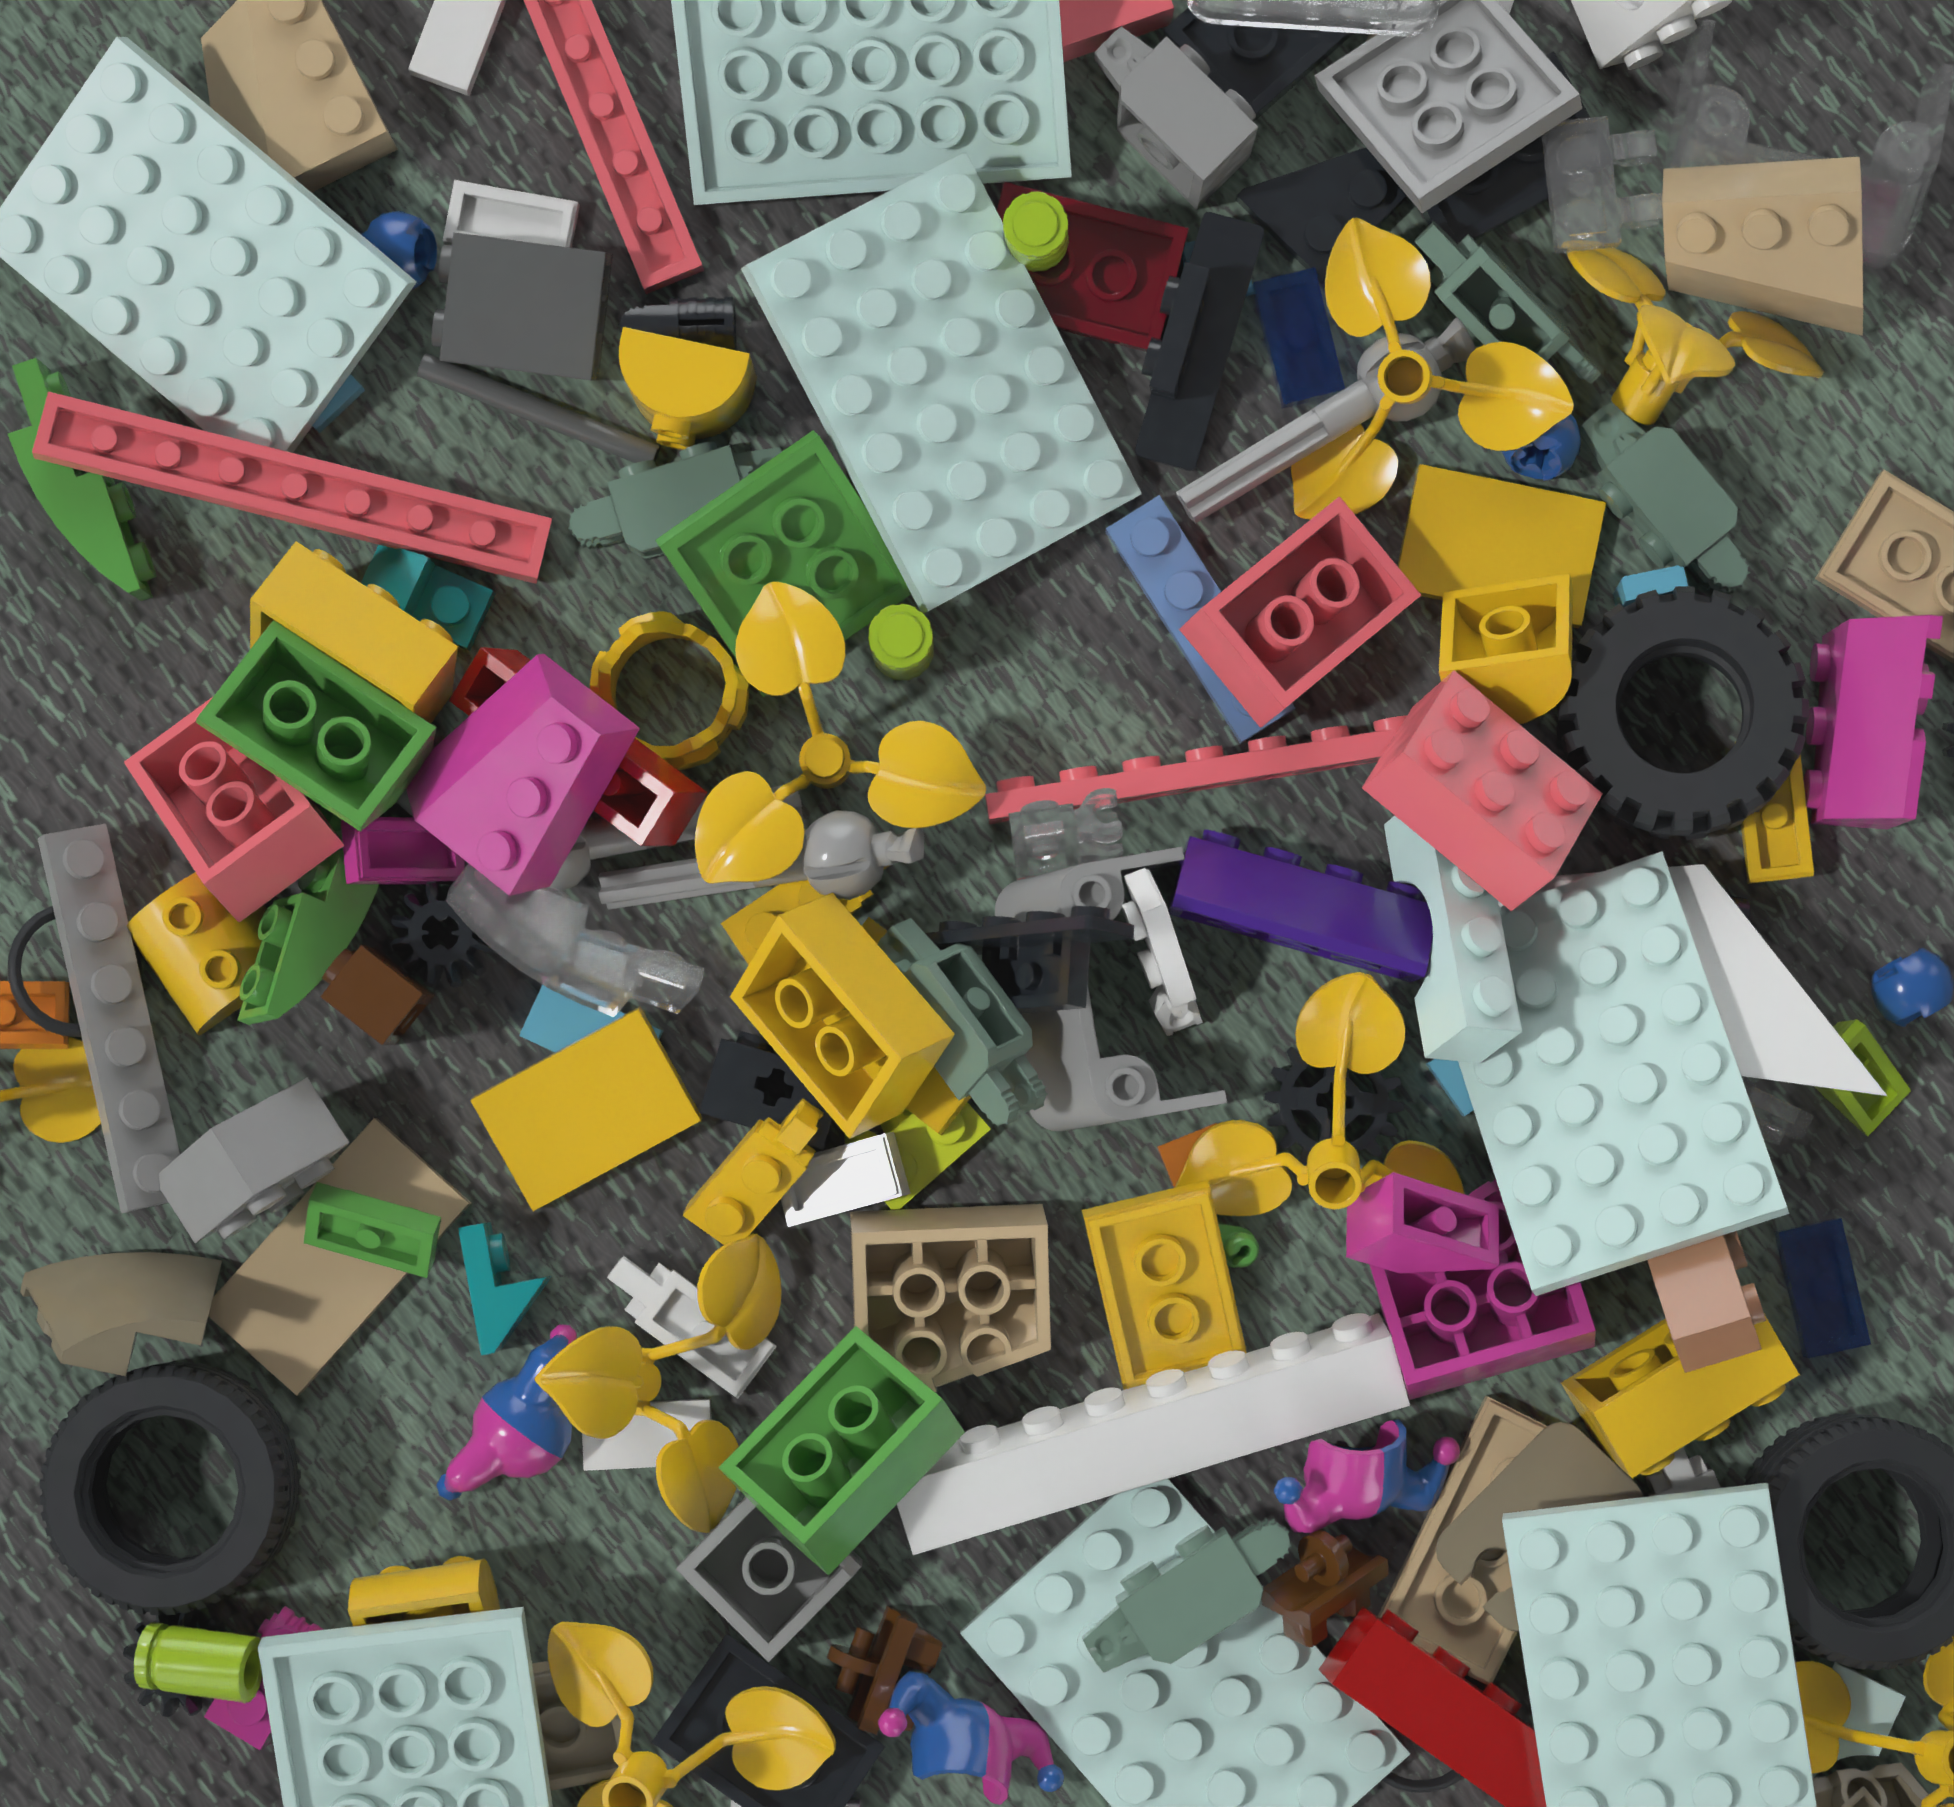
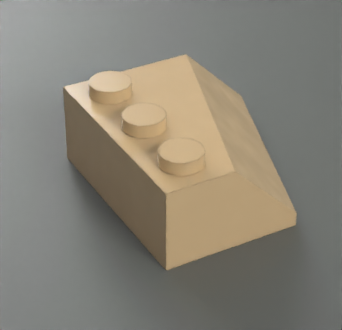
M237 0L201 37L210 107L311 193L398 150L323 0Z
M1860 157L1663 169L1662 210L1668 290L1863 336Z
M1042 1204L850 1212L854 1327L857 1326L934 1392H936V1387L974 1374L978 1377L1051 1350L1048 1224Z

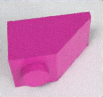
M1393 1172L1367 1186L1360 1193L1357 1200L1347 1207L1346 1258L1396 1273L1493 1269L1499 1266V1205Z

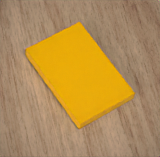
M1419 464L1397 566L1421 596L1443 600V592L1570 573L1573 587L1572 627L1579 628L1582 626L1606 502Z
M641 1006L479 1093L470 1100L532 1211L541 1208L691 1127L702 1119L698 1108Z
M1208 1180L1082 1210L1123 1390L1146 1384L1149 1377L1164 1370L1179 1369L1183 1372H1188L1208 1366L1210 1359L1227 1351L1238 1350L1247 1353Z

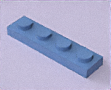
M1160 495L1106 528L1105 532L1240 744L1295 710L1293 703H1291L1260 728L1179 630L1194 614L1221 593Z

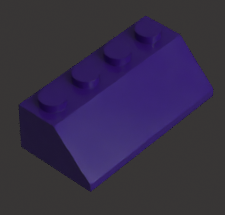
M1204 829L1201 839L1189 836L1183 852L1184 861L1179 867L1169 902V915L1407 982H1414L1425 977L1433 939V926L1428 903L1423 902L1424 895L1419 888L1391 881L1388 882L1386 891L1361 884L1364 876L1361 872L1332 864H1327L1325 873L1316 872L1300 867L1302 856L1272 847H1265L1263 856L1238 850L1241 841L1239 838Z

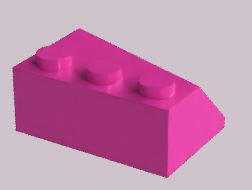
M1918 615L1848 619L1824 634L1822 644H1814L1810 659V678L1813 682H1820L1818 707L1811 706L1809 709V719L1806 722V741L1808 745H1816L1814 770H1807L1803 779L1806 807L1812 808L1811 824L1890 829L1916 819L1926 747L1924 729L1915 728L1916 715H1923L1928 699H1932L1935 674L1929 672L1928 664L1924 663L1927 638L1940 639L1943 616Z
M537 654L433 748L406 788L414 820L509 896L550 887L640 728L548 656Z
M1496 1179L1491 1183L1489 1181L1470 1193L1469 1196L1499 1205V1266L1488 1270L1396 1273L1369 1265L1386 1327L1392 1337L1409 1400L1595 1347L1596 1329L1580 1282L1535 1296L1532 1292Z

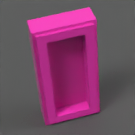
M378 817L361 832L344 820H341L346 884H426L433 881L439 884H452L454 881H466L464 859L416 822L414 818Z

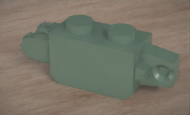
M1435 221L1415 239V243L1436 264L1430 271L1431 281L1436 286L1435 294L1484 345L1493 342L1515 343L1535 352L1545 361L1557 351L1581 379H1585L1592 384L1601 375V372L1594 363L1571 341L1570 330L1483 241L1478 244L1468 234L1457 244Z
M1612 402L1593 414L1579 430L1602 468V471L1596 476L1603 485L1598 490L1599 495L1614 515L1620 519H1624L1628 515L1644 534L1639 538V543L1647 556L1660 568H1664L1668 564L1670 567L1677 565L1680 567L1687 566L1702 585L1705 584L1707 586L1706 590H1710L1712 593L1714 590L1726 594L1734 593L1736 587L1741 588L1747 575L1750 574L1748 571L1749 565L1745 563L1746 558L1742 559L1740 557L1741 552L1726 535L1736 526L1738 507L1672 428L1654 427L1646 433Z
M711 441L683 449L679 452L681 460L659 467L656 466L655 460H646L628 465L619 470V479L607 482L610 496L587 502V506L580 504L578 509L574 508L572 514L569 513L570 526L568 529L573 532V537L577 538L582 548L586 546L589 550L592 547L598 549L599 545L605 547L625 541L632 553L645 560L662 556L664 553L655 542L657 538L777 456L782 450L780 447L733 454L730 445L717 448L716 442Z
M911 918L893 925L879 940L878 946L955 1033L934 1067L956 1098L961 1100L970 1095L980 1110L987 1114V1119L989 1118L992 1124L995 1123L997 1127L1017 1120L1018 1110L1022 1109L1026 1113L1032 1109L1035 1111L1043 1107L1046 1095H1048L1045 1091L1046 1086L1043 1085V1080L1038 1078V1073L1025 1057V1054L1033 1046L1032 1029L971 946L956 943L940 950Z
M1266 1517L1264 1521L1258 1520L1256 1526L1252 1524L1232 1538L1224 1527L1212 1533L1208 1525L1176 1544L1175 1548L1180 1555L1158 1569L1154 1562L1150 1561L1131 1572L1120 1581L1125 1591L1115 1597L1117 1606L1082 1636L1083 1642L1096 1664L1105 1673L1147 1653L1155 1661L1172 1664L1260 1607L1263 1587L1256 1576L1275 1565L1278 1558L1284 1559V1554H1289L1288 1548L1292 1547L1288 1536L1289 1530H1285L1286 1527L1274 1521V1518L1267 1520Z

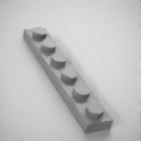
M100 824L44 834L38 838V843L120 1211L122 1214L167 1204L169 1202L160 1190L159 1173L180 1155L131 932L126 926L128 919L107 825Z

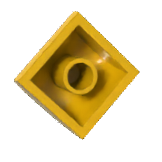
M626 327L622 329L619 344L621 372L638 409L647 421L652 424L651 431L657 433V443L674 449H686L693 446L696 439L712 437L727 430L745 413L753 397L757 380L750 353Z
M1570 573L1443 592L1439 657L1441 681L1455 670L1518 724L1527 723L1554 708L1568 691L1572 677L1573 587Z
M194 872L152 900L126 926L131 932L132 941L198 1035H202L242 1007L243 1001L239 995L240 986L246 972L255 964L262 941L258 938V927L267 907L264 904L239 923L208 890L197 873Z
M466 1556L450 1558L443 1565L410 1569L405 1566H391L382 1570L378 1575L354 1578L350 1585L348 1613L353 1626L500 1609L495 1581L488 1562L485 1559L474 1560Z

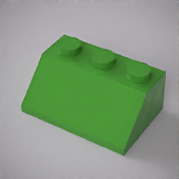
M275 620L270 623L196 718L198 725L360 832L397 802L432 752L436 732L435 726Z
M855 1326L718 1468L790 1542L829 1576L965 1432L945 1401Z

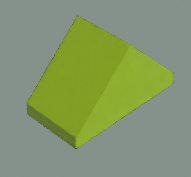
M1857 1019L1837 1022L1833 1028L1887 1096L1814 1087L1863 1134L1869 1136L1911 1092V1089L1866 1025Z

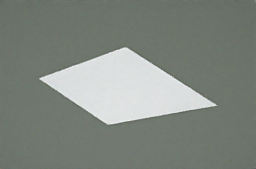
M1704 864L1668 867L1741 1076L1887 1096ZM1597 873L1555 876L1554 879L1533 895ZM1498 901L1499 907L1504 906L1502 903Z

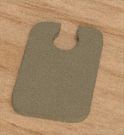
M1563 1422L1550 1424L1442 1532L1436 1545L1437 1559L1442 1567L1462 1585L1475 1572L1476 1563L1484 1553L1494 1549L1507 1551L1502 1523L1503 1513L1643 1497V1493L1637 1484L1578 1428ZM1510 1587L1506 1591L1496 1593L1483 1608L1501 1626L1509 1631L1519 1632L1513 1588Z

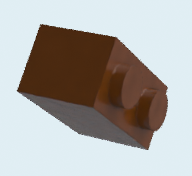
M361 945L357 951H349L345 948L328 967L322 979L329 986L320 997L381 1045H396L434 998L435 994L414 977L406 974L400 966L377 948Z

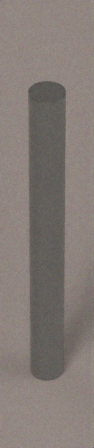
M426 353L420 362L417 376L633 463L646 460H655L656 462L661 446L451 362L439 361L438 357Z

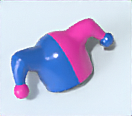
M559 1324L550 1332V1340L531 1350L517 1376L497 1382L482 1396L473 1414L472 1437L466 1446L450 1461L446 1474L441 1475L436 1484L439 1496L447 1500L460 1498L462 1492L474 1491L501 1474L514 1478H531L548 1472L563 1458L571 1442L572 1424L557 1403L535 1382V1377L555 1355L577 1339V1332L570 1325Z
M1399 1419L1387 1421L1380 1426L1377 1442L1371 1447H1342L1328 1443L1323 1439L1311 1441L1308 1448L1307 1460L1303 1469L1306 1483L1305 1488H1302L1296 1478L1284 1477L1277 1481L1274 1494L1278 1501L1283 1503L1285 1520L1294 1532L1312 1533L1341 1518L1354 1520L1370 1518L1385 1511L1389 1506L1406 1510L1426 1511L1431 1509L1437 1502L1449 1465L1455 1463L1459 1458L1460 1446L1452 1437L1437 1439L1433 1445L1434 1457L1431 1462L1422 1469L1413 1471L1406 1466V1427Z
M909 1671L902 1677L894 1688L889 1709H886L878 1720L879 1728L884 1735L898 1737L907 1727L905 1716L907 1714L910 1716L915 1724L910 1742L912 1772L914 1776L922 1780L933 1775L946 1773L969 1774L982 1777L985 1797L990 1802L1001 1805L1008 1798L1012 1761L1023 1756L1029 1758L1038 1770L1037 1781L1043 1791L1054 1792L1063 1785V1771L1054 1765L1047 1732L1039 1723L1022 1718L1000 1716L994 1709L977 1700L968 1698L954 1699L938 1683L924 1673Z

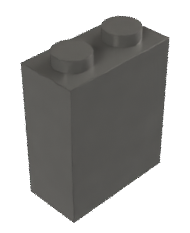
M453 232L452 245H443L439 260V282L448 284L445 309H436L432 324V346L441 347L439 361L591 381L598 380L613 254Z

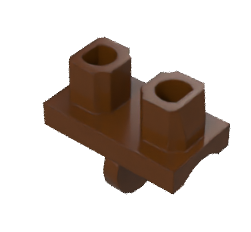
M1322 1530L1308 1533L1302 1537L1298 1545V1554L1301 1562L1264 1586L1261 1597L1263 1606L1282 1615L1284 1635L1306 1647H1314L1328 1637L1327 1618L1334 1613L1343 1617L1356 1616L1363 1606L1365 1608L1370 1607V1588L1388 1576V1559L1380 1555L1372 1557L1358 1551L1345 1535L1341 1534L1334 1538Z
M887 1605L876 1636L874 1632L868 1629L857 1627L850 1648L831 1644L827 1658L843 1666L835 1688L853 1695L846 1715L858 1722V1729L877 1735L879 1730L878 1720L883 1712L889 1709L902 1665L930 1674L935 1668L943 1642L935 1635L918 1626L906 1612ZM907 1714L905 1716L907 1727L904 1731H911L914 1723Z

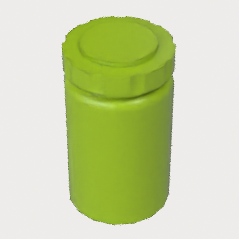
M1037 191L1018 196L1011 202L1009 208L1006 209L1003 218V231L1005 242L1011 255L1021 264H1024L1027 270L1033 272L1046 271L1056 266L1065 256L1069 244L1068 219L1061 203L1053 196L1051 197L1046 193Z
M893 604L880 610V613L871 621L868 634L871 655L876 667L885 676L894 680H910L920 676L929 667L934 651L933 632L930 622L923 612L918 611L916 607L911 605Z
M151 1622L142 1631L135 1650V1681L143 1689H160L165 1692L248 1703L256 1696L262 1681L258 1645L261 1639L256 1636L184 1626H169L168 1624Z

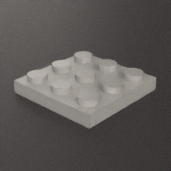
M1430 0L1314 75L1319 92L1421 213H1424L1582 109L1578 91L1497 0Z

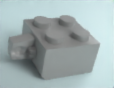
M1121 26L1097 49L1094 56L1095 62L1119 92L1117 132L1198 210L1250 158L1258 126L1252 121L1256 118L1254 110L1236 91L1229 89L1224 93L1207 76L1211 72L1210 68L1193 48L1184 44L1179 49L1167 36L1152 49Z
M307 1077L210 1128L159 1173L160 1190L194 1243L217 1231L226 1240L257 1220L255 1215L266 1209H269L271 1213H275L305 1193L303 1191L304 1188L317 1182L335 1169L329 1159L344 1148L349 1141Z
M745 1497L681 1561L676 1570L769 1662L861 1568L863 1560L852 1551L828 1576L790 1542Z

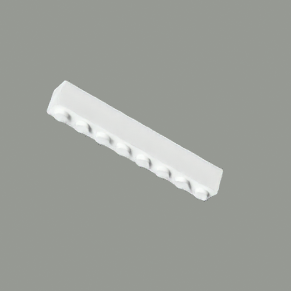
M1364 1313L1350 1314L1339 1318L1332 1324L1331 1328L1308 1335L1304 1332L1287 1333L1275 1338L1270 1343V1346L1248 1353L1234 1350L1218 1354L1210 1359L1208 1366L1187 1372L1179 1369L1164 1370L1152 1375L1147 1379L1146 1384L1122 1391L1119 1388H1104L1089 1394L1082 1403L1062 1409L1054 1406L1037 1408L1027 1413L1022 1418V1421L999 1428L994 1425L974 1427L966 1431L897 1503L912 1554L916 1555L1410 1406L1391 1334L1380 1314L1371 1316Z

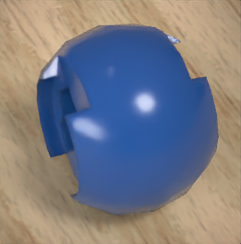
M403 211L383 213L370 223L367 231L362 233L363 237L417 281L411 290L422 284L426 280L428 273L435 268L437 259L435 235L431 227L419 217Z
M1570 414L1532 443L1519 449L1502 451V454L1508 466L1515 473L1549 481L1570 470L1580 452V430L1575 418Z
M1919 948L1918 951L1904 959L1901 957L1895 959L1875 971L1872 975L1871 994L1875 1007L1885 1019L1900 1027H1906L1909 1022L1921 1015L1923 1018L1934 1014L1950 1004L1953 999L1954 981L1950 968L1939 955L1925 948Z

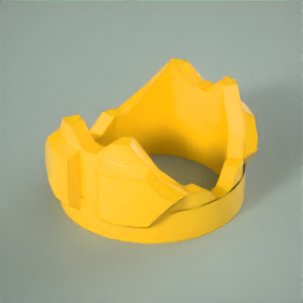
M650 612L631 618L618 628L621 636L612 644L609 651H599L592 664L590 690L618 711L616 704L617 681L625 663L636 651L651 642L667 638L689 640L701 645L721 664L726 682L722 703L713 723L694 737L688 738L675 746H654L637 737L635 738L677 770L689 769L709 763L721 753L719 746L728 737L732 729L740 730L748 713L750 684L735 665L732 657L727 653L728 651L723 648L724 646L707 632L691 624L683 623L670 612Z

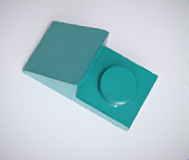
M378 545L361 581V584L365 586L375 584L385 589L397 600L400 609L418 621L429 619L439 624L450 634L455 645L468 651L471 650L496 595L489 588L435 565L429 557L402 548L394 549Z
M487 1222L458 1228L481 1356L502 1350L552 1277L546 1276L502 1285L500 1272L510 1271L507 1243L504 1234H493L492 1224Z

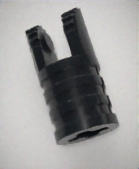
M724 296V298L706 297V299H698V297H690L688 299L670 298L669 305L644 306L642 309L638 306L635 309L630 307L629 311H624V316L620 317L621 323L618 324L622 329L626 327L731 350L737 349L734 296Z

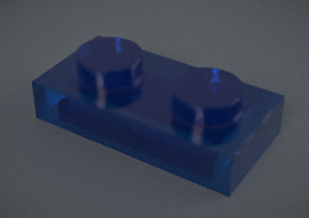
M1315 267L1253 282V295L1282 409L1329 398L1345 389Z
M1833 1218L1774 1231L1803 1357L1813 1358L1871 1345L1842 1218Z

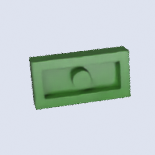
M317 1182L308 1201L304 1244L427 1278L435 1261L441 1217L411 1207H404L362 1195L351 1190H344Z

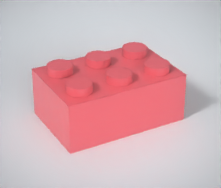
M1339 496L1204 605L1179 630L1261 728L1418 599L1421 594Z
M1455 670L1412 707L1362 786L1364 791L1511 912L1555 878L1603 794Z
M210 698L124 761V764L203 884L240 923L343 847L344 844L312 799L196 723V718L212 699Z

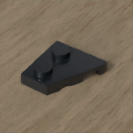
M1367 147L1246 187L1237 194L1235 201L1322 284L1326 278V270L1332 248L1348 221L1352 218H1360L1378 228L1408 196Z

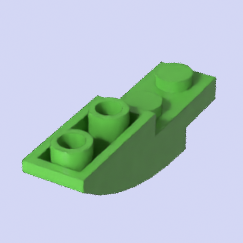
M37 358L13 365L12 368L32 426L8 433V437L19 465L35 496L55 526L72 546L101 574L140 601L152 598L147 580L155 578L156 571L145 543L142 541L135 544L128 520L136 518V511L124 482L115 484L114 479L90 472L85 474L82 470L34 459L32 450L48 391L71 397L62 374L59 371L51 373V370Z
M321 806V812L342 841V819ZM343 847L298 879V886L302 890L301 893L274 900L273 904L263 914L258 927V938L262 941L255 964L246 972L240 986L239 995L243 1004L237 1021L251 1025L278 1019L299 1003L322 980L328 967L348 947L375 897L379 884H346Z

